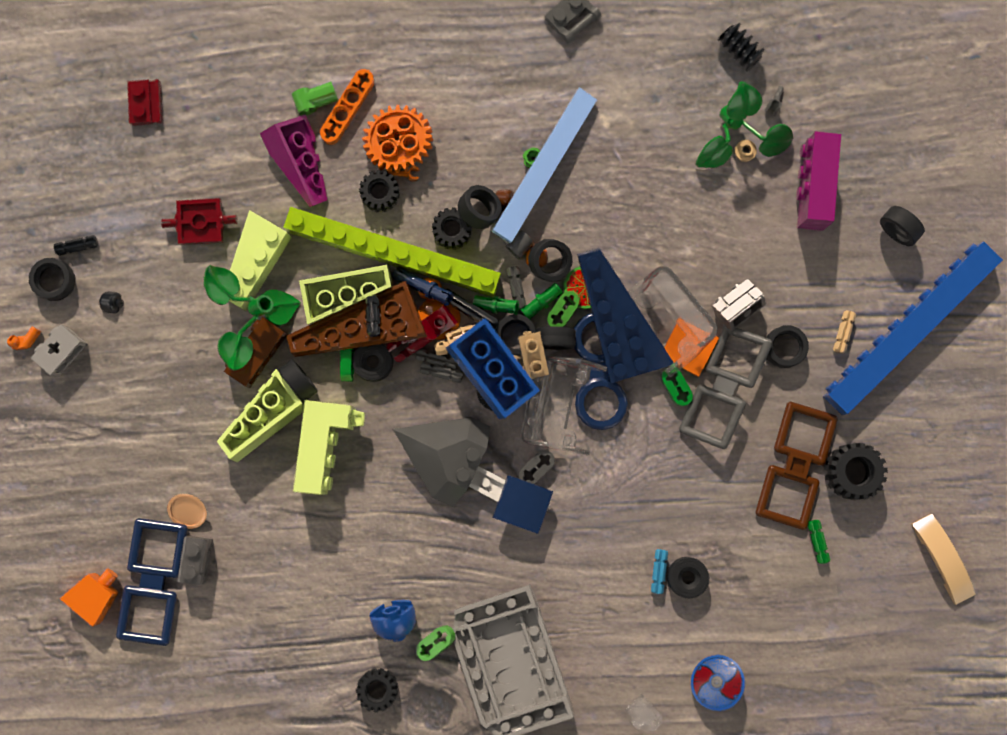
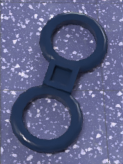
M590 313L581 318L574 327L576 331V345L574 349L581 358L588 361L589 381L583 384L576 394L575 408L578 417L585 425L592 429L606 430L613 428L622 421L627 411L628 402L621 386L616 382L611 383L609 381L603 354H592L582 345L581 334L583 329L589 323L594 322L593 315ZM607 387L615 393L619 404L616 414L611 419L597 421L589 417L585 411L584 399L591 389Z

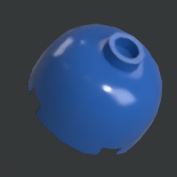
M410 600L391 601L392 606L385 608V605L382 604L370 612L371 625L378 636L393 642H399L406 638V635L412 631L416 623L415 608Z

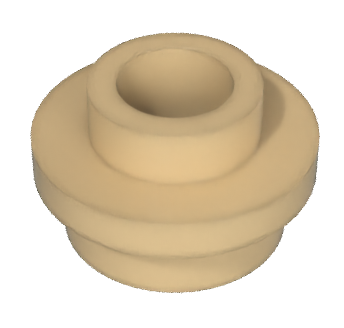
M742 140L735 147V155L740 161L748 162L756 156V145L750 140ZM743 147L749 148L750 153H744Z

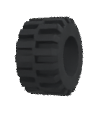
M865 443L842 445L839 449L833 450L831 452L832 456H829L826 460L829 462L828 465L824 467L828 474L824 475L825 480L830 482L828 486L830 489L835 490V494L841 495L845 499L864 500L877 495L876 491H881L884 487L881 485L882 482L887 481L884 473H888V468L883 467V464L886 463L885 459L879 457L881 453L878 450L874 451L873 446L865 445ZM852 458L859 459L864 464L866 470L864 480L858 485L852 484L847 479L845 473L846 465Z

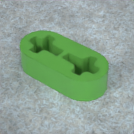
M575 291L564 292L547 317L548 324L550 326L565 327L580 306V295ZM573 295L575 305L571 304L567 309L564 308L567 303L565 297ZM563 311L564 314L561 317L563 323L555 324L553 315H558Z
M441 626L435 629L419 642L416 648L417 656L423 661L436 658L455 641L454 630L450 626ZM446 632L448 635L446 640L439 642L438 639L442 637V633ZM433 644L434 647L426 654L424 652L426 647Z

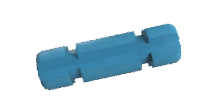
M657 549L655 551L656 562H654L652 577L654 583L651 585V592L655 594H663L664 592L663 582H665L667 567L665 560L668 558V551Z

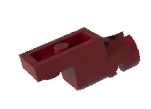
M446 305L421 320L427 337L387 344V349L390 352L402 343L403 345L407 342L409 343L406 349L393 358L396 362L403 361L458 323Z

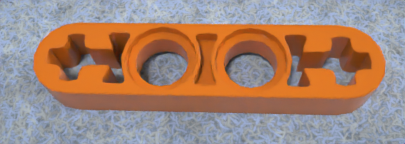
M361 69L355 73L321 127L320 136L326 144L334 145L339 142L373 88L374 77L369 70ZM366 76H368L367 78H368L369 82H368V83H367V82H364V83L362 84V86H361V89H362V91H363V93H362V92L358 89V88L360 87V85H361V80H360V78H361V77H362V78H365ZM356 93L359 95V99L355 103H350L347 101L348 95ZM340 111H345L348 113V117L344 121H338L336 114ZM333 121L337 125L333 131L335 137L330 136L327 138L326 132H331L334 128Z

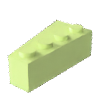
M250 210L230 269L238 278L240 285L238 293L234 295L235 297L252 296L255 298L292 238L286 231ZM229 300V302L247 311L249 302Z

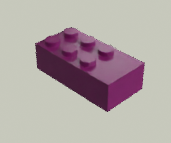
M815 131L801 145L800 158H803V162L798 171V179H801V185L796 193V200H799L797 228L823 231L835 220L842 134Z

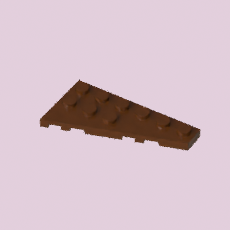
M406 281L376 294L379 299L378 308L380 315V334L378 336L369 337L366 333V326L368 324H366L367 306L365 299L295 331L286 337L291 354L294 357L423 338L427 337L410 288Z

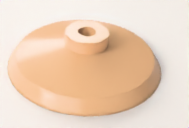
M178 494L171 498L167 506L170 519L174 523L186 525L188 529L198 528L206 520L207 512L204 504L193 495Z

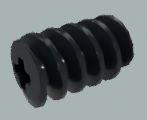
M739 22L727 28L717 40L721 41L724 39L722 46H730L728 52L730 54L736 52L734 58L736 60L742 58L740 65L748 64L746 71H749L761 60L765 49L756 50L759 44L758 41L751 44L750 41L753 36L750 35L745 38L744 35L747 30L744 29L739 32L738 29L741 26Z

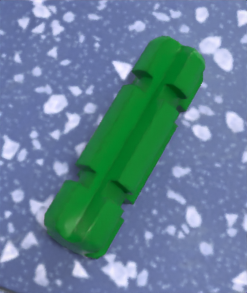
M811 520L808 523V529L812 532L810 536L814 551L817 552V562L819 564L828 563L831 559L829 553L826 552L828 548L824 533L820 530L822 529L820 520Z

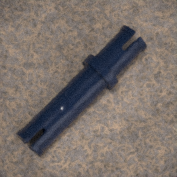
M397 267V270L395 269L393 272V280L401 283L406 281L410 288L425 294V297L428 299L437 300L448 306L454 298L452 292L440 288L437 283L426 281L401 267Z

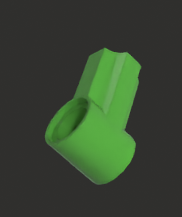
M332 82L311 89L300 88L292 93L299 116L310 115L316 112L317 108L338 101Z

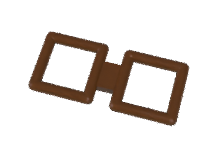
M791 401L786 404L774 450L777 453L787 455L784 468L775 465L768 467L755 511L757 516L801 530L807 528L820 484L818 479L807 476L811 463L823 466L826 463L838 421L836 415ZM793 412L828 422L818 456L784 445ZM775 475L809 485L800 520L766 510Z

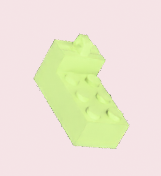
M305 400L294 492L328 494V490L332 489L333 484L330 470L334 468L336 455H332L333 447L338 444L339 434L335 432L336 428L353 430L354 427L364 426V412L357 411L351 405Z

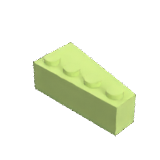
M388 265L299 281L307 325H311L361 302L367 296L376 295L393 287L390 267Z
M277 369L271 374L272 377L268 382L263 384L258 390L259 393L244 407L245 410L231 423L218 439L217 443L230 460L238 463L304 412L305 403L291 389Z

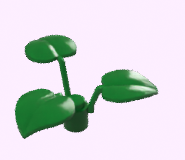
M740 81L728 105L724 106L719 114L720 118L724 121L722 127L725 130L726 139L723 136L711 139L699 154L695 165L701 168H716L729 160L733 152L732 146L728 144L731 140L729 128L736 130L742 125L763 141L759 146V151L767 157L783 153L792 143L793 132L789 126L777 124L770 128L766 137H764L747 124L744 119L747 116L755 115L762 105V96L752 85Z
M209 265L204 274V288L208 297L219 305L227 304L230 299L233 301L249 302L248 311L253 315L238 332V335L234 332H227L218 341L220 357L229 369L235 371L244 367L253 353L252 341L247 337H242V334L250 325L264 314L266 319L272 324L284 325L292 318L301 302L290 294L275 289L268 290L255 299L252 296L235 297L234 295L238 293L240 287L236 275L228 269Z

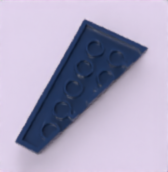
M597 248L577 254L609 381L614 383L675 365L601 249Z

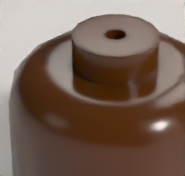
M509 189L496 192L501 202L502 211L505 210L514 195L513 191Z

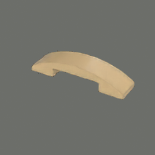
M929 514L912 523L911 525L921 544H925L945 581L943 585L954 605L974 596L975 591L966 568L949 537L933 514Z

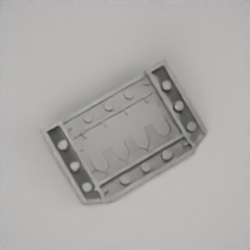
M530 584L455 609L454 625L452 627L455 632L454 645L480 723L485 728H488L493 735H522L574 718L572 702L535 593Z

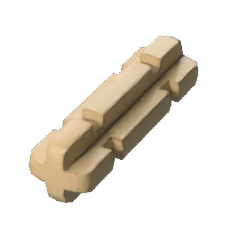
M847 310L843 312V322L840 323L836 337L838 341L835 342L833 348L837 353L844 354L847 350L848 344L846 343L850 340L853 329L852 323L856 318L855 312Z

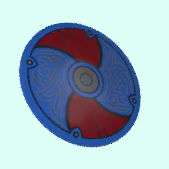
M712 655L704 658L695 667L691 677V689L694 697L702 706L710 710L722 711L733 707L741 699L745 689V677L742 669L734 660L723 655Z

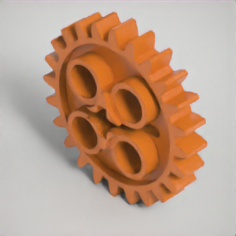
M397 104L395 110L388 106V112L385 113L380 109L381 116L373 115L375 121L367 122L370 129L363 130L367 136L362 137V140L365 143L363 148L367 152L366 155L368 159H371L374 166L378 164L380 170L386 167L388 173L394 168L396 173L399 174L400 168H403L407 173L408 166L416 169V162L423 164L421 157H428L429 155L426 150L432 149L429 142L433 141L431 135L433 132L431 126H429L428 119H424L422 112L418 114L416 108L410 111L408 105L401 110L399 104ZM410 124L408 128L402 129L404 125ZM389 130L387 134L381 135L383 131ZM411 143L415 144L412 148H406ZM394 149L391 154H386L388 150Z

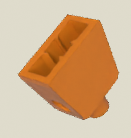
M108 568L101 576L96 573L88 574L65 593L60 600L92 627L99 625L118 595V591L111 586L118 575Z

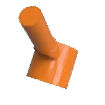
M411 167L407 173L400 171L399 174L392 170L389 175L408 177L410 181L415 182L419 177L411 176L410 172H419L420 169L418 167L416 169Z

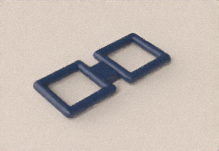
M141 518L135 520L127 570L129 572L141 573L139 587L128 585L123 589L116 632L117 639L161 646L169 644L177 594L172 591H165L164 586L166 577L178 578L184 537L187 536L188 530L186 525ZM143 528L178 533L172 568L137 564ZM132 595L167 600L161 636L126 631Z

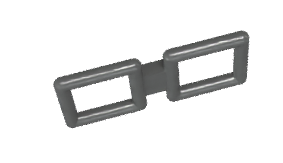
M724 326L705 368L707 373L717 376L712 388L702 384L697 386L679 431L720 449H727L746 406V402L735 397L740 385L748 388L754 387L772 346V340L739 328L730 331ZM729 335L761 345L748 378L716 367ZM703 395L735 406L722 439L689 427Z

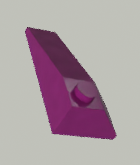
M306 115L274 124L259 133L269 155L309 207L328 200L323 175L319 173L317 163L320 161L319 154L315 153L314 143L316 142L315 134Z

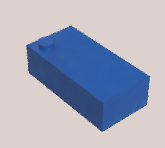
M486 318L445 347L499 419L506 418L540 391Z

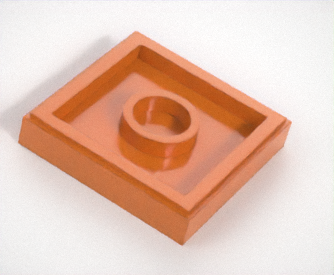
M679 318L664 348L675 366L699 377L719 337ZM713 338V340L702 350L705 344Z

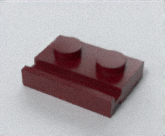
M160 80L127 81L129 124L131 126L153 123L162 124Z

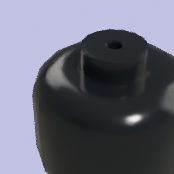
M107 291L101 295L99 305L103 312L116 314L119 312V308L123 307L124 301L121 299L120 293Z

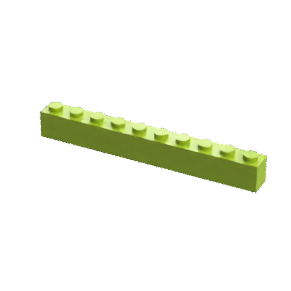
M290 207L283 226L290 234L394 267H401L404 270L490 297L495 296L501 279L500 272Z

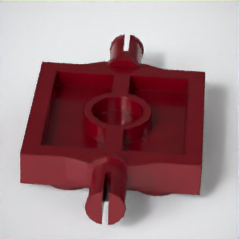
M220 198L176 201L177 211L175 218L161 220L162 228L175 227L179 245L223 243L224 225L238 223L237 215L224 216L222 200Z

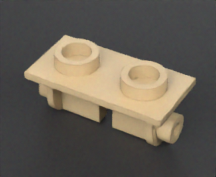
M531 331L524 332L523 336L518 337L526 373L531 379L549 375L540 331L536 333Z

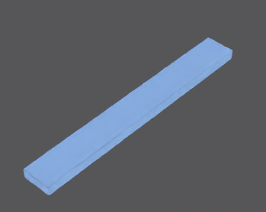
M580 87L575 92L492 230L493 233L509 243L515 238L597 101L596 98Z

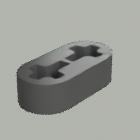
M547 450L538 452L519 471V479L523 480L525 476L524 470L529 472L535 467L537 471L533 474L534 480L530 481L528 479L526 481L535 484L554 465V455ZM548 454L550 456L548 460L550 465L544 464L538 468L536 465L541 461L539 456H546Z

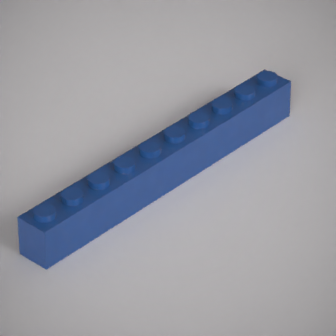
M984 241L977 245L971 244L964 251L966 255L961 260L959 258L956 259L948 267L950 271L946 275L944 273L941 274L933 282L935 286L931 290L926 289L919 295L920 301L915 306L911 304L903 311L905 316L900 321L896 319L887 327L890 330L884 336L882 334L879 335L872 342L874 346L869 351L864 350L856 358L858 362L854 366L849 365L841 373L843 377L838 382L834 380L825 389L827 393L823 397L841 415L849 414L1003 261Z

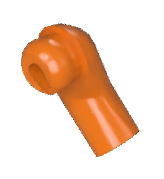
M32 326L25 336H10L7 344L14 350L29 349L37 340L41 331Z

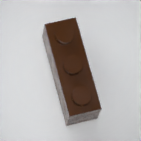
M263 317L261 320L255 321L251 327L252 332L248 336L253 344V353L248 363L235 371L229 369L225 364L226 369L224 372L247 388H251L288 335Z

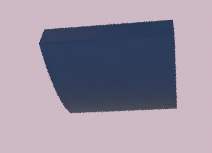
M507 475L493 518L539 534L553 491Z

